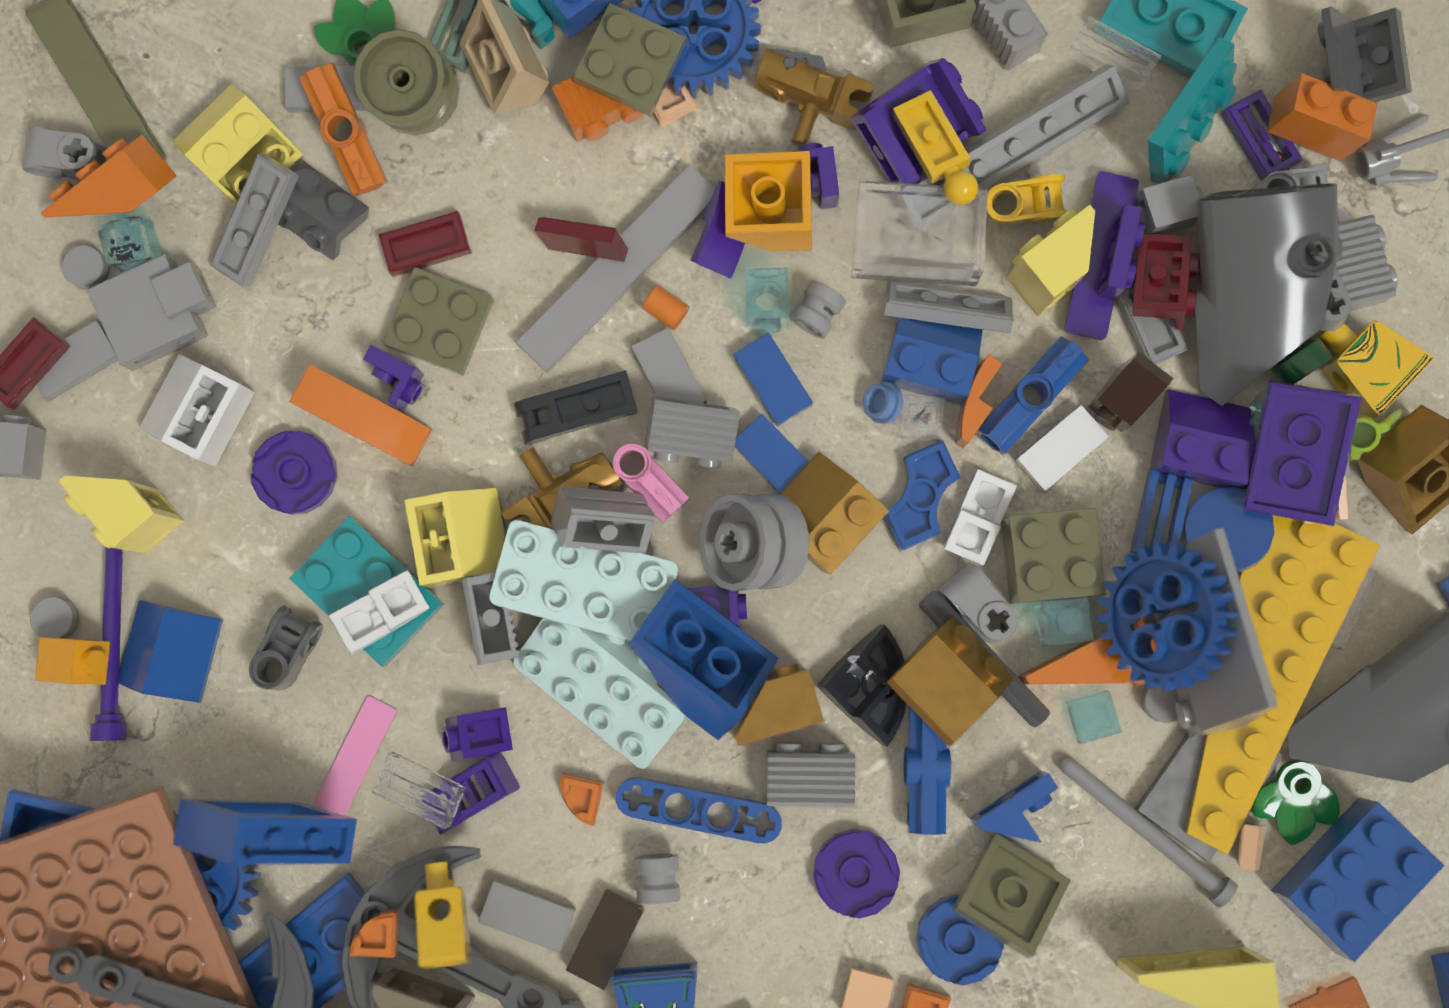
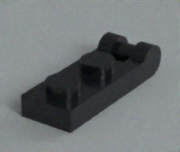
M626 370L529 397L513 404L516 416L522 418L525 430L521 432L524 445L540 443L552 437L638 413ZM549 408L552 422L541 425L538 412Z

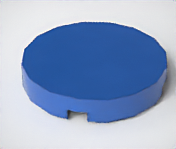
M1236 487L1217 488L1202 495L1190 508L1185 522L1186 543L1188 544L1215 529L1224 528L1237 572H1243L1257 565L1269 552L1275 534L1273 516L1243 510L1246 490Z
M959 894L940 898L926 909L918 923L916 941L920 957L932 974L953 984L968 985L982 981L996 969L1000 962L1002 949L1004 950V943L954 912L952 909L959 897Z

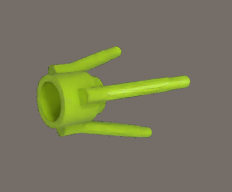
M1395 409L1380 422H1376L1367 415H1358L1349 454V462L1358 460L1362 452L1374 449L1379 444L1381 433L1390 430V426L1403 415V409Z

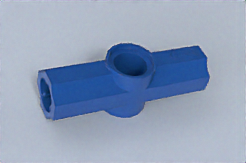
M1060 336L983 422L977 431L982 440L993 450L1005 455L1089 361L1083 350L1073 341ZM1031 386L1038 389L1042 397L1040 405H1031L1026 402L1023 397L1024 387Z
M908 705V747H905L903 762L904 784L908 786L907 832L921 835L946 834V787H949L951 782L950 749Z

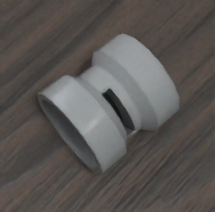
M811 281L804 292L805 300L802 304L795 306L789 318L795 325L807 333L825 339L832 327L830 322L832 317L840 314L847 301L841 294L818 281Z
M648 854L635 857L636 872L640 875L641 882L637 887L638 903L663 904L680 900V886L675 882V872L679 869L677 854Z

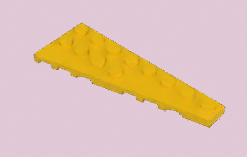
M1272 515L1275 534L1269 552L1257 565L1238 573L1278 706L1242 728L1206 735L1185 833L1228 855L1380 547V544L1334 523V526L1319 523L1305 524L1300 522V520Z

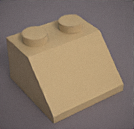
M478 0L459 43L494 115L537 104L546 90L549 81L545 65L538 60L531 46L528 30L524 25H521L515 11L497 0Z

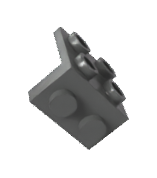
M1332 6L1322 9L1323 22L1318 24V35L1322 46L1326 48L1328 63H1325L1323 66V73L1326 83L1331 84L1334 91H1348L1375 103L1412 92L1400 10L1394 7L1352 21Z

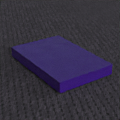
M1269 381L1243 510L1334 526L1362 396Z

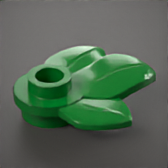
M337 0L334 7L333 22L320 23L314 26L316 39L319 45L328 53L342 55L350 65H356V59L360 55L357 51L360 46L366 45L381 33L394 30L395 12L389 0H376L369 8L359 0Z
M1293 760L1286 762L1279 768L1276 780L1261 787L1253 803V816L1262 819L1275 817L1280 835L1289 845H1296L1310 836L1315 829L1316 822L1326 825H1335L1340 814L1339 799L1331 787L1321 783V775L1315 766L1308 762ZM1300 778H1306L1304 784L1295 789L1296 781Z

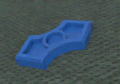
M943 439L903 458L907 472L906 487L900 500L889 508V512L884 516L900 552L941 534L937 520L939 500L947 487L961 478Z

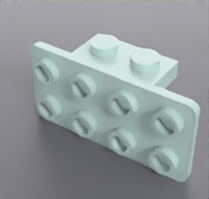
M515 520L509 524L489 598L492 604L499 607L630 641L671 583L676 580L678 567L672 561L643 553L585 549L584 546L580 548L561 547L555 530Z
M543 618L519 651L521 652L519 656L514 658L516 669L640 769L646 768L686 719V716L680 711L670 696L657 686L659 682L629 645V640Z

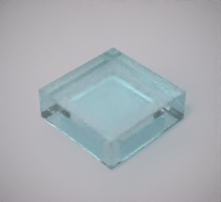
M1106 690L1066 702L1078 744L1122 733L1110 691Z

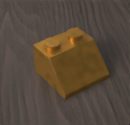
M1422 404L1407 417L1402 418L1391 431L1380 439L1379 444L1374 449L1364 452L1358 459L1366 486L1400 525L1412 535L1449 504V419Z
M820 452L809 461L779 494L788 497L800 508L807 522L810 540L808 559L819 570L828 574H832L889 512L858 480Z
M952 615L920 643L887 683L950 747L1000 698L1014 679V676L1006 669L1001 660L994 657L975 638L974 633L967 626L963 625Z
M793 663L771 670L773 678L764 681L735 733L737 746L824 722L809 669L799 670L798 664Z

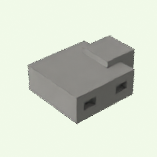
M165 254L87 289L119 364L131 371L208 337L205 326L198 315L217 307L201 270L190 262L178 267L176 262Z

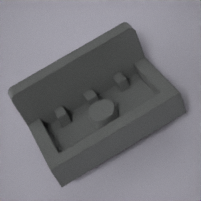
M303 161L292 169L293 172L299 175V178L278 225L289 229L299 236L313 250L321 252L329 259L334 260L340 254L341 241L368 219L369 207Z

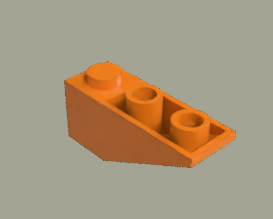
M140 135L129 144L121 138L102 153L107 159L105 163L100 165L94 159L75 174L80 180L78 184L73 186L68 180L50 193L48 196L53 203L44 209L41 214L44 218L130 213L177 177V175L143 135Z

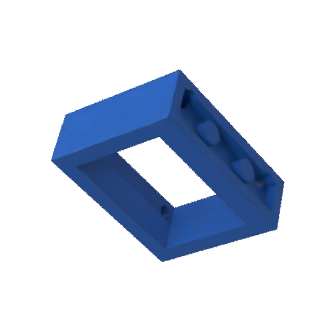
M180 799L173 845L231 865L350 864L357 819L299 802ZM245 846V851L242 854V848Z

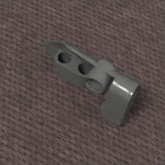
M1326 183L1211 193L1197 199L1201 288L1198 289L1196 294L1195 312L1199 387L1203 393L1221 406L1324 326L1336 262L1343 252V244L1339 237L1337 184ZM1311 242H1321L1328 248L1329 256L1327 261L1320 262L1311 257L1309 253Z
M1442 607L1409 633L1405 640L1372 666L1369 664L1291 726L1288 732L1289 758L1413 783L1449 764V612Z

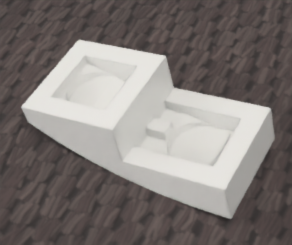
M976 468L944 549L984 566L1017 485Z
M407 570L369 590L368 595L329 615V618L349 654L353 655L427 611L429 606Z

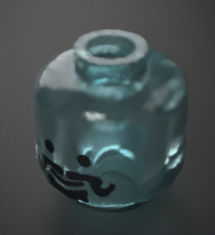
M135 209L130 213L109 214L110 222L104 223L98 229V236L105 260L110 266L119 267L120 273L153 260L162 253L153 220L147 216H136Z

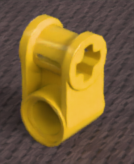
M1043 175L1023 181L995 185L989 190L985 201L989 217L999 225L1027 222L1041 223L1058 220L1067 212L1063 206L1061 186L1065 182V175ZM1045 190L1049 191V208L1046 206ZM1010 194L1014 196L1017 200L1015 211L1009 215L997 214L993 210V203L999 195Z

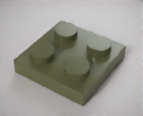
M609 3L573 76L574 83L651 117L686 45V37Z
M414 267L383 344L398 352L464 376L494 299L488 294Z
M998 833L990 836L952 910L1024 957L1030 958L1034 956L1071 880Z

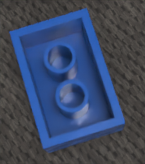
M1358 797L1338 818L1337 823L1332 825L1271 891L1334 953L1355 962L1445 865L1380 802Z

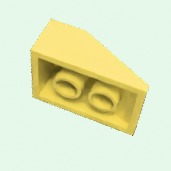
M1246 946L1116 958L1117 967L1138 984L1198 1008H1280L1275 963Z

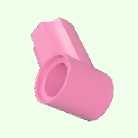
M625 444L614 454L613 468L617 476L634 493L643 494L648 506H650L654 515L662 523L689 499L687 494L641 445ZM628 453L640 454L645 461L644 469L637 475H626L621 470V460Z

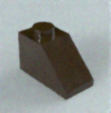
M1137 352L1116 369L1088 408L1095 412L1094 418L1102 426L1111 431L1118 429L1120 432H1123L1140 418L1174 378L1140 352Z

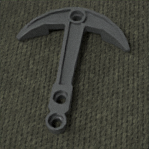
M444 846L425 850L395 864L367 890L355 908L347 926L342 956L347 997L352 1008H378L372 996L374 984L382 978V973L377 972L381 957L349 956L353 939L358 931L361 930L360 928L371 918V909L380 908L383 911L399 909L397 951L419 962L416 915L407 909V905L421 886L427 889L425 865L437 862H452V869H455L467 862L479 859L481 857L480 848ZM471 946L472 963L433 968L499 1000L504 1008H585L580 1001L575 999L563 1000L559 990L521 970L512 971ZM530 989L536 990L540 995V999L536 1002H529L526 1000L524 993Z
M270 911L263 918L272 946V978H279L272 1008H313L315 988L305 952L287 925ZM77 945L59 948L52 954L48 963L49 974L55 981L62 984L77 982L81 991L124 1006L135 1004L143 1008H254L150 976L141 967L103 954L90 957L84 948ZM65 956H69L74 960V969L69 974L63 973L59 966L61 959ZM108 971H112L118 976V984L113 989H108L103 984V977Z

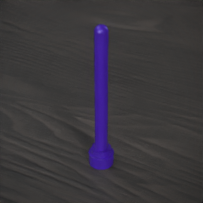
M105 547L102 641L110 642L106 685H101L100 714L95 715V723H90L89 741L126 740L127 723H122V714H118L123 550L113 547L110 549Z

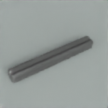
M937 591L930 592L921 600L920 608L937 627H940L954 615L974 633L975 638L994 657L1001 660ZM1003 662L1006 669L1014 676V679L1002 696L1030 726L1037 727L1041 725L1050 715V711Z

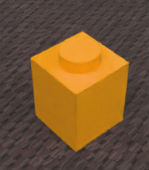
M39 637L35 681L106 685L110 642Z

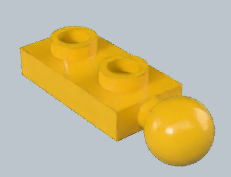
M930 90L893 108V118L931 184L945 178L944 194L949 202L959 206L971 203L977 196L978 182L971 173L961 171L970 166V156L932 91Z

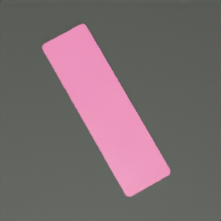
M371 696L366 697L314 801L317 806L327 811L346 815L397 713L395 708Z

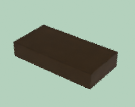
M606 889L566 971L605 990L645 908Z

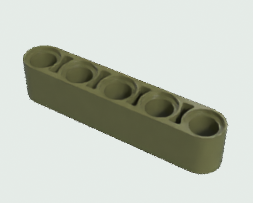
M41 0L26 9L25 13L106 148L108 149L121 138L129 144L140 135H143L164 159L166 154L72 0Z

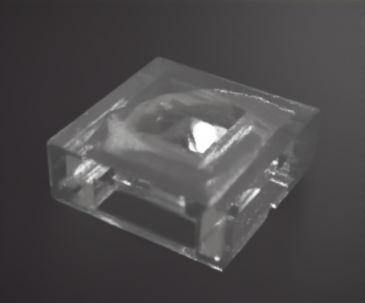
M902 394L903 406L899 414L897 437L940 441L944 398Z

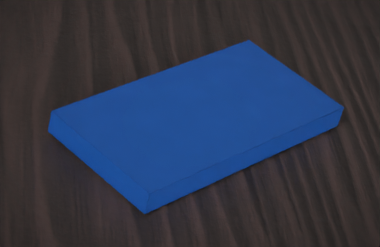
M351 873L342 877L286 923L287 927L296 936L307 958L315 988L313 1008H321L346 987L342 968V956L347 926L355 908L365 894V891ZM372 908L370 911L371 917L381 913L378 908ZM269 937L239 961L258 1008H272L279 978H272V946Z

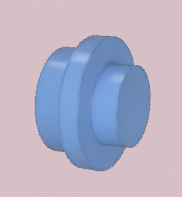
M880 382L872 385L864 395V411L876 423H892L902 410L903 395L900 388L894 383Z

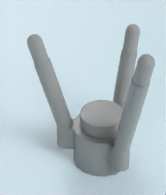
M1423 114L1376 139L1369 140L1355 151V164L1358 174L1364 181L1372 179L1374 186L1389 182L1435 181L1438 177L1436 173L1392 172L1394 168L1400 166V154L1448 139L1449 128L1399 145L1395 143L1388 144V142L1427 122L1429 116Z

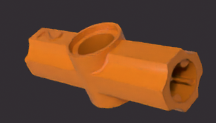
M330 63L305 72L299 79L319 120L321 135L330 144L353 196H359L380 188L388 180L367 137L366 125L358 117L335 65ZM349 120L353 128L352 134L347 140L339 141L336 136V127L341 121Z

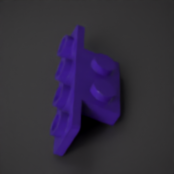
M1104 171L1099 172L1096 176L1090 204L1095 210L1089 271L1072 289L1064 326L1066 333L1100 341L1104 340L1108 334L1114 300L1125 288L1129 289L1132 286L1136 273V263H1131L1133 248L1140 246L1145 230V223L1139 222L1142 207L1134 206L1139 186L1138 179Z

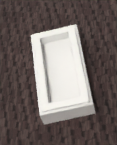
M1080 405L1015 461L1043 493L1109 436L1085 408Z

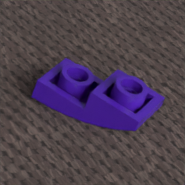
M719 180L702 217L707 223L690 261L731 279L745 243L726 237L725 183Z

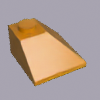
M810 151L725 154L726 237L770 252L812 250Z

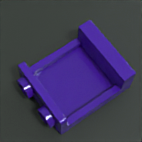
M945 58L927 62L849 117L892 189L908 188L920 179L918 174L923 171L922 166L893 118V108L931 90L961 142L972 136H979L986 131L981 121L983 119L981 109L975 101L967 97L960 85L962 78L959 71L952 63L947 62Z

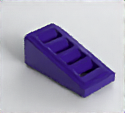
M499 752L483 758L420 796L441 835L520 789V785L505 757ZM474 776L486 797L484 799L481 798L471 780ZM456 786H460L470 805L469 808H466L455 788ZM444 793L456 813V816L452 818L440 798Z

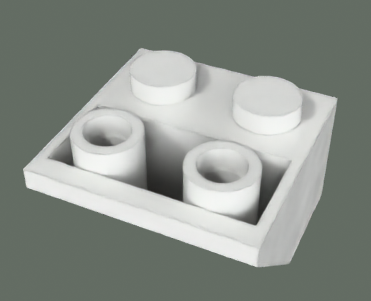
M179 354L139 429L201 462L216 467L255 392Z

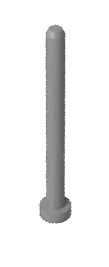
M1065 756L1061 760L1059 767L1065 775L1211 893L1209 901L1215 906L1221 908L1231 900L1238 888V884L1231 878L1225 877L1221 880L1073 758Z

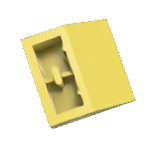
M233 84L224 90L172 141L235 204L239 199L258 154H267L288 169L304 155Z
M1090 204L1079 213L1073 208L1067 211L1053 223L1054 227L1044 236L1045 239L1040 234L1036 235L1020 248V254L1011 261L1015 267L1007 278L1037 316L1068 294L1089 271L1095 210Z
M64 476L58 481L67 492L64 496L65 501L79 515L83 516L85 514L95 526L91 529L93 535L101 544L109 549L113 547L126 552L133 551L146 554L184 522V519L158 489L129 480Z
M497 488L448 491L404 500L420 586L432 588L462 582L463 578L496 572L506 538Z

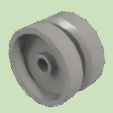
M729 494L718 498L707 509L701 524L699 545L702 562L709 577L721 588L731 591H743L755 588L776 589L790 585L800 576L805 566L810 540L807 522L800 508L788 497L778 494H757L754 496L749 494Z

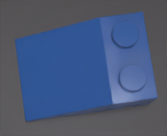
M677 580L671 583L629 642V645L680 711L717 740H720L740 721L779 659Z

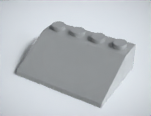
M1224 528L1215 529L1186 544L1187 551L1199 550L1202 552L1201 562L1215 561L1217 563L1212 576H1227L1228 580L1220 589L1222 593H1235L1236 597L1226 603V609L1236 611L1239 614L1238 617L1227 620V626L1238 632L1237 636L1224 637L1223 640L1231 648V654H1216L1222 664V668L1215 670L1207 669L1209 674L1207 681H1194V687L1181 689L1178 687L1176 690L1179 702L1176 703L1177 718L1181 727L1188 729L1190 738L1242 728L1278 706ZM1179 580L1176 584V592L1178 596H1180L1181 593V584ZM1196 603L1186 609L1171 610V613L1168 615L1153 618L1152 624L1161 623L1162 619L1170 616L1196 611L1199 605ZM1190 624L1189 636L1193 640L1195 633L1192 624Z

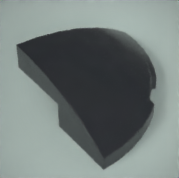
M880 624L844 655L817 684L819 690L846 716L877 742L886 747L890 744L900 727L907 704L887 683L905 662L902 651L891 631L885 624Z

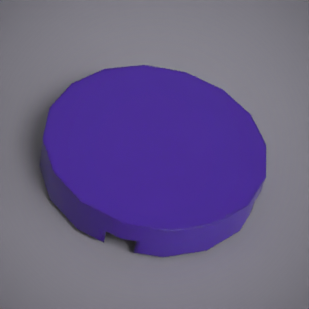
M282 431L266 439L255 452L252 461L254 464L251 473V484L258 498L271 509L289 515L306 514L322 506L333 493L338 478L337 463L330 448L318 437L301 431Z
M850 829L836 833L823 843L815 857L813 878L818 895L828 908L844 916L861 919L879 913L891 903L898 888L900 869L896 855L884 839L870 831Z

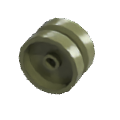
M397 29L381 33L365 45L356 59L353 79L357 97L368 112L399 133L417 136L433 132L448 121L457 107L460 92L457 72L447 57L437 47L416 32Z

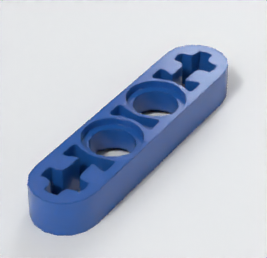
M632 777L625 780L619 786L616 793L618 809L624 815L631 818L759 844L774 841L782 829V819L778 810L774 806H767L765 802L642 777ZM634 785L641 786V794L655 797L654 788L663 789L664 792L658 802L659 815L650 813L653 806L650 803L642 802L637 809L630 808V800L624 798V792H631ZM675 793L685 795L690 802V811L682 818L670 816L665 808L667 798ZM716 802L728 804L733 812L731 821L723 827L713 825L707 816L709 807ZM738 806H747L748 809L745 816L758 818L761 811L768 812L769 820L775 822L774 828H766L764 835H759L756 833L755 825L743 823L744 831H735L734 829L739 821Z

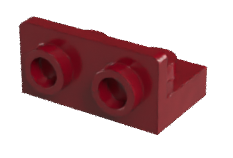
M1143 234L1138 248L1132 316L1175 319L1174 329L1183 330L1185 315L1194 316L1196 290H1188L1189 278L1197 279L1199 253H1191L1192 236Z

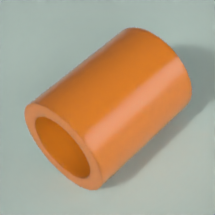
M657 285L647 297L642 309L670 329L675 330L687 315L690 306L660 285Z

